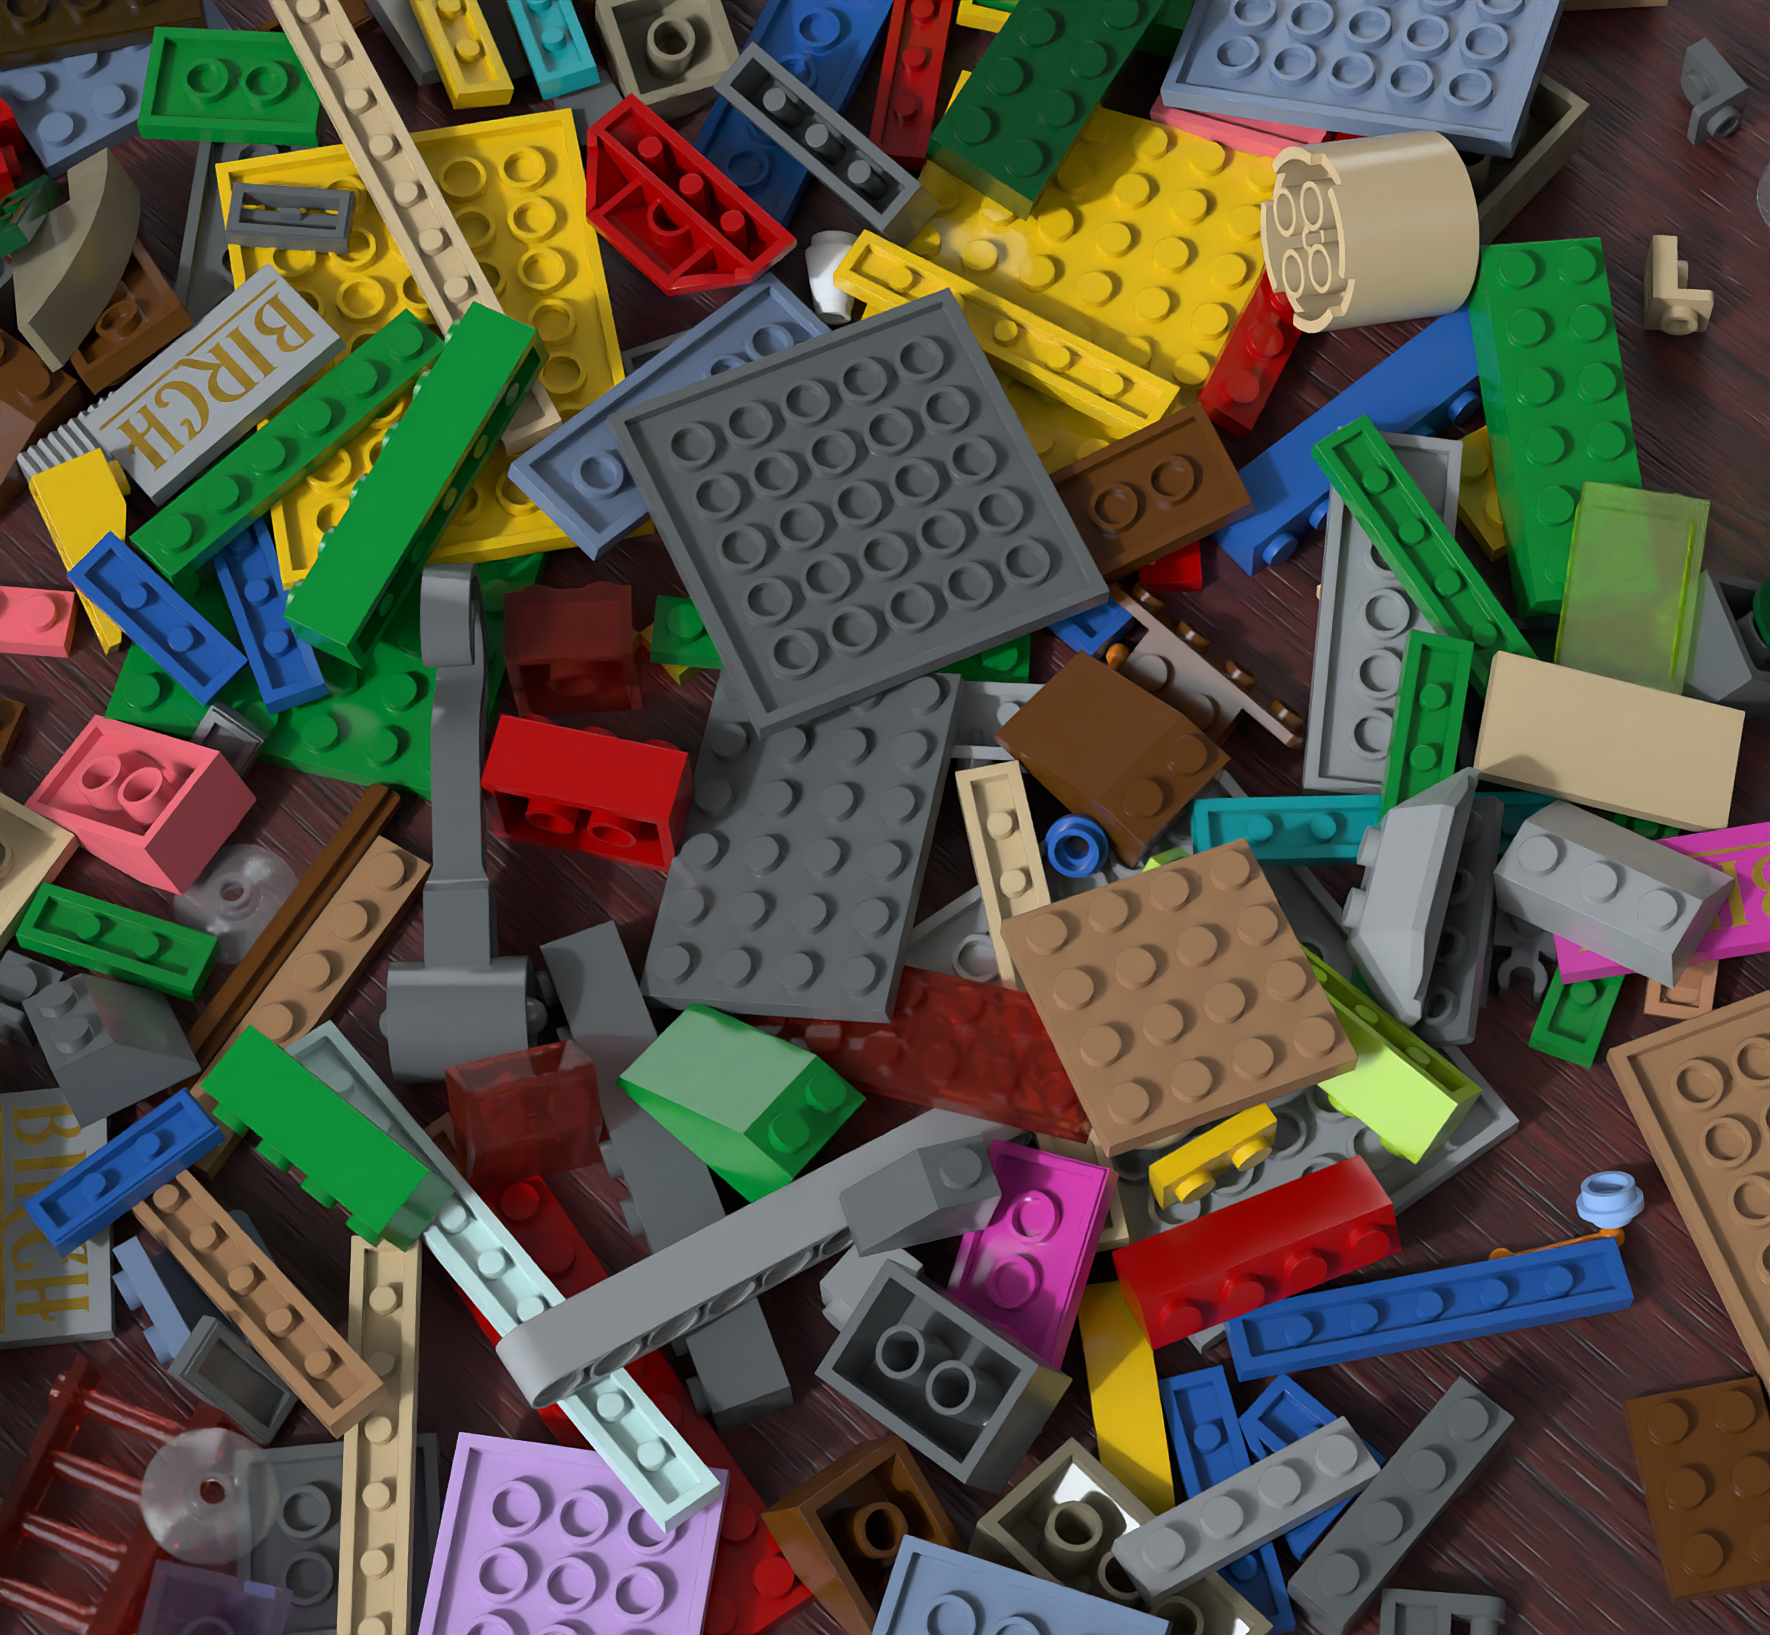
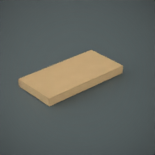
M1498 651L1492 659L1473 768L1481 770L1479 776L1481 780L1697 833L1727 829L1745 711Z

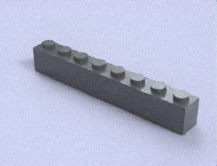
M614 920L541 945L540 949L546 969L535 972L539 988L547 1009L559 1005L566 1025L555 1029L568 1065L581 1062L587 1082L576 1086L589 1122L601 1118L609 1139L598 1142V1146L609 1177L612 1180L623 1176L630 1197L620 1200L619 1203L632 1238L644 1234L653 1255L726 1217L706 1163L615 1084L619 1076L658 1036ZM756 1296L671 1341L676 1357L686 1353L689 1354L696 1375L685 1379L698 1417L711 1413L718 1434L794 1406L790 1383Z

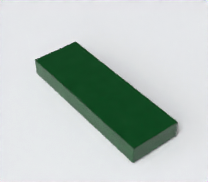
M45 173L0 199V259L31 241L60 195L61 190L51 174L46 175Z

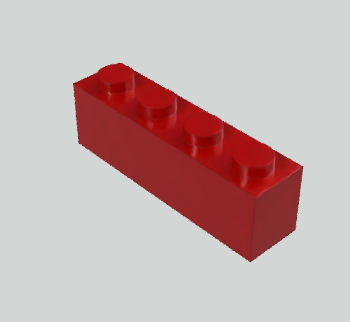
M1361 1154L1115 1250L1112 1252L1124 1301L1153 1351L1399 1253L1402 1249L1393 1204Z

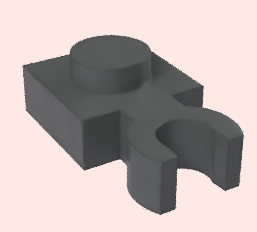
M1497 908L1492 955L1507 956L1509 958L1501 964L1495 983L1496 994L1499 998H1506L1510 980L1514 977L1522 976L1532 983V1002L1539 1003L1543 998L1547 984L1546 970L1539 961L1556 963L1557 959L1553 935L1547 930Z

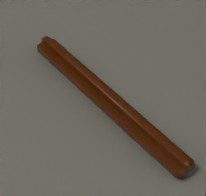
M383 783L371 784L186 1035L187 1042L202 1071L163 1089L167 1094L173 1096L185 1087L190 1092L367 850L388 826L402 806V798L392 788Z

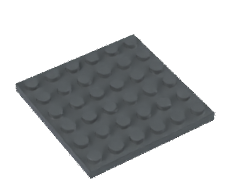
M949 287L607 415L608 429L759 739L776 734L1108 602L1110 591Z

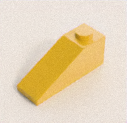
M101 448L31 476L29 489L67 572L110 530L125 544L126 502L123 497L131 494V490L119 462L115 459L107 463ZM75 587L106 656L117 652L121 644L122 630Z

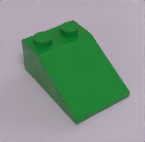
M691 1003L615 1082L621 1090L750 1203L797 1180L835 1139L866 1100L861 1093L816 1054L704 1004Z

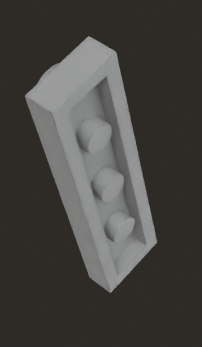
M1342 1416L1115 1539L1111 1551L1150 1608L1366 1489L1379 1474L1381 1468L1347 1419Z

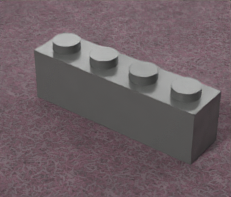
M753 41L714 85V88L737 111L892 243L905 249L942 206L921 183Z

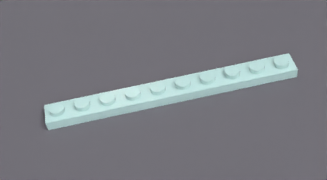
M331 1020L284 1048L291 1056L456 1189L419 1236L502 1338L523 1322L566 1300ZM623 1367L556 1402L665 1534H668L722 1496L721 1483Z

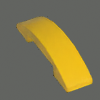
M1119 1281L1089 1284L1085 1286L1076 1318L1081 1351L1084 1355L1099 1462L1156 1516H1159L1176 1506L1153 1351L1124 1301Z

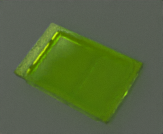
M1590 481L1583 482L1581 500L1577 504L1554 664L1682 696L1710 500L1685 497L1681 493L1666 494L1622 487L1618 483L1609 485Z

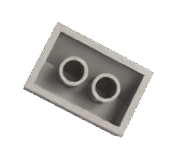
M1561 799L1556 800L1523 822L1493 872L1497 908L1672 989L1676 986L1735 885V878Z

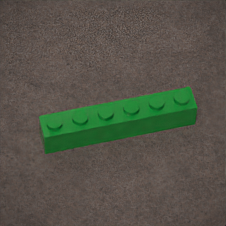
M475 301L471 303L463 318H458L452 323L444 340V350L432 370L424 371L414 387L413 401L401 421L394 422L388 428L382 441L381 454L369 474L365 473L360 476L353 486L349 500L350 505L337 526L330 527L322 537L318 547V558L306 578L298 580L288 594L285 606L286 611L283 617L300 640L360 669L364 668L550 356L537 329Z

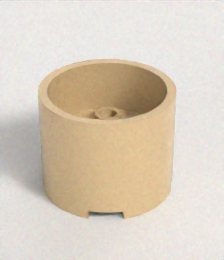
M1420 130L1285 148L1275 157L1271 165L1275 174L1278 175L1275 182L1273 199L1261 201L1262 249L1273 292L1286 293L1291 306L1296 312L1293 317V325L1307 333H1318L1446 315L1456 311L1464 303L1471 291L1478 265V212L1474 191L1466 167L1454 146L1443 135L1433 130Z

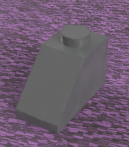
M981 1135L918 1148L842 1191L839 1199L857 1252L861 1258L984 1230L995 1211L1002 1193Z

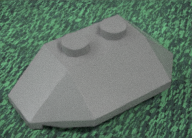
M1466 767L1391 808L1376 825V828L1366 827L1357 854V864L1366 866L1361 889L1351 888L1342 914L1341 925L1351 928L1346 950L1380 1007L1408 1030L1421 1019L1427 987L1481 770L1472 767Z

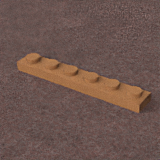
M380 835L376 838L190 1090L192 1096L219 1126L226 1138L223 1143L189 1166L190 1169L212 1181L243 1138L212 1113L219 1102L200 1087L201 1083L249 1024L284 1049L329 1021L423 892L432 870L430 864Z
M187 1169L130 1209L131 1213L336 1439L340 1438L391 1397L384 1382Z

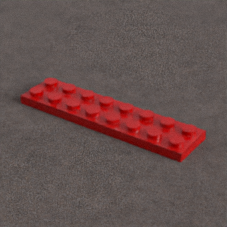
M532 1163L479 1196L566 1300L609 1278ZM425 1245L496 1352V1347L502 1336ZM656 1349L624 1366L623 1368L707 1467L729 1470L730 1482L703 1635H766L818 1599L792 1570L760 1515L767 1510V1507L705 1416L698 1417L690 1394L660 1350ZM557 1403L545 1408L534 1409L558 1446L596 1451Z

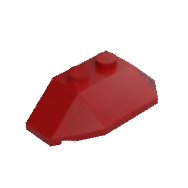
M633 93L629 94L587 129V223L668 296L751 284L797 246V239Z

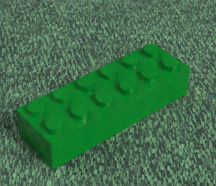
M1601 238L1479 246L1476 275L1471 291L1466 299L1517 618L1566 614L1568 621L1639 615L1660 591Z

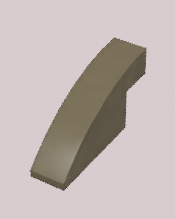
M108 147L67 170L70 200L48 212L31 241L11 253L18 329L52 372L65 365L99 319L125 271L137 237L141 213L140 190Z

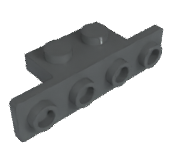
M1495 796L1473 799L1427 987L1421 1019L1414 1024L1413 1034L1431 1048L1473 1042L1476 1033L1478 1010L1486 1009L1497 913L1493 872L1497 866L1504 803Z

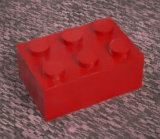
M501 714L480 782L496 837L668 873L672 858L676 856L695 794L688 752L681 751L675 745L662 740H648L645 743L618 738L614 733L598 727H586L583 731L557 726L552 720L535 714H526L521 718Z

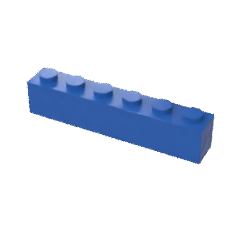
M1467 299L1456 311L1442 315L1237 472L1254 504L1256 512L1209 534V536L1251 578L1268 564L1271 567L1282 564L1295 551L1298 541L1312 530L1323 531L1326 529L1331 482L1310 452L1315 443L1337 431L1338 426L1344 427L1362 415L1367 414L1378 431L1436 438V434L1452 422L1455 425L1462 424L1475 413L1481 404L1482 393Z

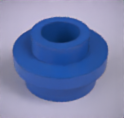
M1069 814L1059 818L1050 827L1045 838V853L1049 862L1058 872L1068 877L1082 878L1096 873L1106 862L1110 851V841L1106 830L1098 821L1083 814ZM1077 835L1084 838L1088 842L1089 849L1083 852L1074 850L1068 843V837Z

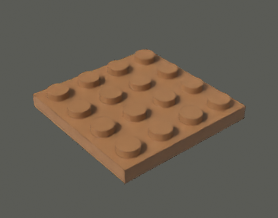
M1245 837L1004 919L1001 922L1000 934L1107 1158L1355 1070L1358 1056Z

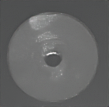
M234 844L220 847L203 869L199 878L192 883L183 896L175 894L173 907L176 924L218 937L222 951L217 962L240 963L297 886V878L290 866L280 856L266 848L250 844ZM233 888L244 889L243 895L236 901H226L223 899V895Z
M221 1428L191 1430L170 1440L151 1460L141 1486L142 1515L153 1538L174 1557L197 1565L226 1564L251 1552L269 1532L275 1520L279 1503V1487L276 1474L263 1451L248 1438ZM210 1480L219 1482L225 1490L224 1500L217 1504L205 1502L200 1495L201 1484Z

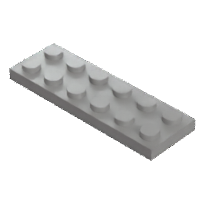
M1379 431L1455 539L1463 441ZM1331 483L1301 794L1310 796L1381 795L1406 636L1411 629L1436 633Z

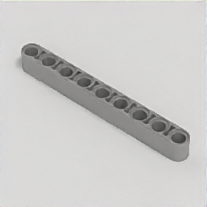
M994 1082L980 1084L523 1322L500 1340L496 1347V1353L531 1407L534 1409L545 1408L855 1244L839 1199L841 1192L910 1152L922 1147L981 1135L986 1152L989 1154L993 1138L1027 1146L1032 1139V1134Z

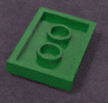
M155 27L137 123L141 138L319 146L324 106L285 33Z

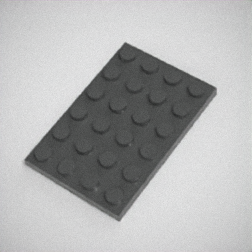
M720 671L693 776L695 794L676 856L672 858L639 986L647 1008L685 1010L691 1003L704 1004L721 1013L891 1023L967 690L961 674L927 673L776 734L759 739L727 671Z

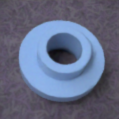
M1605 1171L1587 1177L1581 1184L1582 1193L1576 1200L1579 1216L1584 1220L1593 1222L1595 1226L1605 1229L1619 1228L1627 1225L1634 1216L1643 1210L1645 1205L1643 1192L1635 1186L1634 1178L1630 1174L1621 1171Z

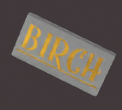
M267 263L88 414L81 422L159 507L346 348V345L321 316Z
M61 1088L0 1094V1350L116 1338L115 1281L112 1278L115 1275L114 1252L112 1250L114 1248L113 1222L62 1258L22 1205L111 1141V1115L81 1129Z

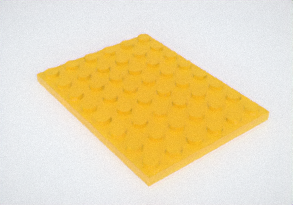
M962 70L946 112L972 72ZM1101 107L1027 221L927 159L918 182L942 206L905 249L1180 387V401L1171 413L1173 414L1193 403L1265 265L1261 240V201L1273 199L1278 174H1275L1271 165L1274 158L1269 156H1256L1231 149L1169 125ZM867 304L861 320L883 311ZM991 367L1048 475L1127 436ZM1156 561L1150 563V565L1155 566Z
M566 108L409 133L505 315L537 329L550 356L538 377L559 414L563 425L625 379L596 230L586 220V179L572 109ZM344 144L215 164L225 230L234 182L354 191L356 199L355 212L352 213V233H349L350 246L348 254L228 244L235 290L269 263L341 337L346 345V348L259 421L257 423V430L272 420L406 308L441 340H445L440 327ZM244 205L243 209L277 211L280 207ZM300 208L302 213L338 216V211ZM414 389L405 397L402 396L397 400L393 407L381 417L371 422L369 427L345 447L340 448L333 457L315 472L308 475L303 482L270 508L284 591L291 590L298 580L306 578L318 558V547L322 537L330 527L337 526L350 505L349 500L353 486L360 476L365 473L369 474L381 454L382 441L388 428L394 422L401 421L412 403ZM498 442L425 565L474 562L476 564L578 546L507 477L511 463L532 447L507 457L500 442ZM652 517L625 538L655 534Z

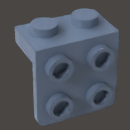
M242 1210L230 1211L228 1215L276 1265L247 1213ZM136 1236L112 1249L123 1268V1271L112 1276L131 1311L144 1305L154 1325L143 1330V1333L162 1366L176 1358L203 1315L218 1319L253 1347L165 1249L148 1258Z

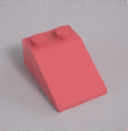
M95 714L23 806L73 833L79 842V847L136 880L183 896L192 883L200 877L203 869L229 835L236 830L240 821L257 798L220 751L113 719H105L103 716Z

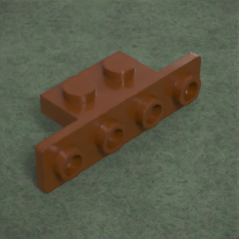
M1114 581L1108 587L1110 591L1109 596L1149 629L1117 673L1184 714L1219 748L1225 743L1245 715L1249 713L1288 747L1305 749L1307 732L1302 726L1306 719L1299 711L1278 697L1273 702L1269 701L1255 689L1259 679L1249 669L1231 658L1224 663L1208 649L1213 641L1205 632L1185 619L1178 624L1162 611L1167 602L1152 588L1140 581H1137L1134 586Z

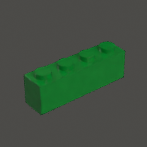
M251 1024L248 1025L200 1085L202 1089L219 1102L212 1111L218 1119L242 1137L251 1128L263 1138L255 1148L260 1154L285 1173L293 1165L298 1167L307 1175L300 1187L329 1210H332L340 1202L353 1213L345 1224L375 1248L385 1239L406 1253L456 1191L454 1187Z

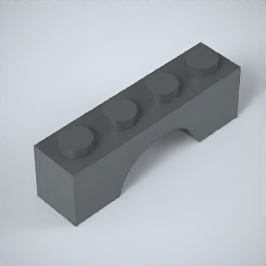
M1459 1376L1289 1580L1287 1595L1291 1608L1324 1635H1349L1380 1598L1382 1588L1387 1587L1401 1563L1427 1529L1458 1496L1470 1489L1508 1443L1515 1418L1463 1377Z

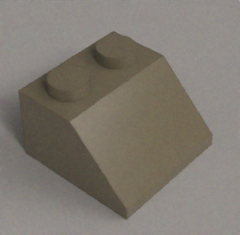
M596 0L594 24L614 84L623 99L633 93L666 122L686 116L721 95L714 88V85L740 56L721 0Z

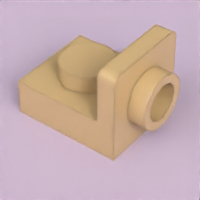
M1652 236L1644 266V329L1663 330L1671 335L1704 332L1714 305V292L1711 290L1687 289L1688 263L1685 260H1677V236Z

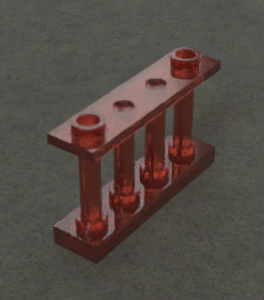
M78 1354L70 1371L64 1370L56 1378L48 1398V1407L51 1409L0 1508V1602L78 1633V1635H136L235 1431L223 1411L201 1402L198 1403L190 1420L184 1418L178 1423L98 1391L103 1381L101 1374L90 1358ZM85 1415L169 1448L168 1453L172 1458L161 1480L154 1479L149 1484L69 1452L68 1449ZM54 1477H60L139 1509L138 1514L142 1519L131 1542L123 1541L120 1545H117L38 1513L37 1511ZM24 1537L107 1570L108 1578L112 1581L101 1603H93L90 1607H86L6 1574Z

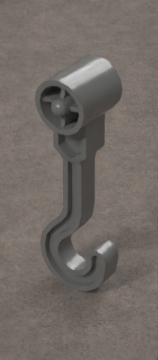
M474 562L425 565L422 573L421 651L424 667H436V687L431 717L433 868L423 890L424 961L390 963L387 978L386 1009L380 1016L379 1028L382 1035L388 1039L392 1074L395 1083L398 1085L536 1078L538 1069V1033L547 1024V1008L536 997L531 957L529 955L499 957L497 898L487 877L486 801L480 782L485 769V741L489 711V658L481 579L478 567Z

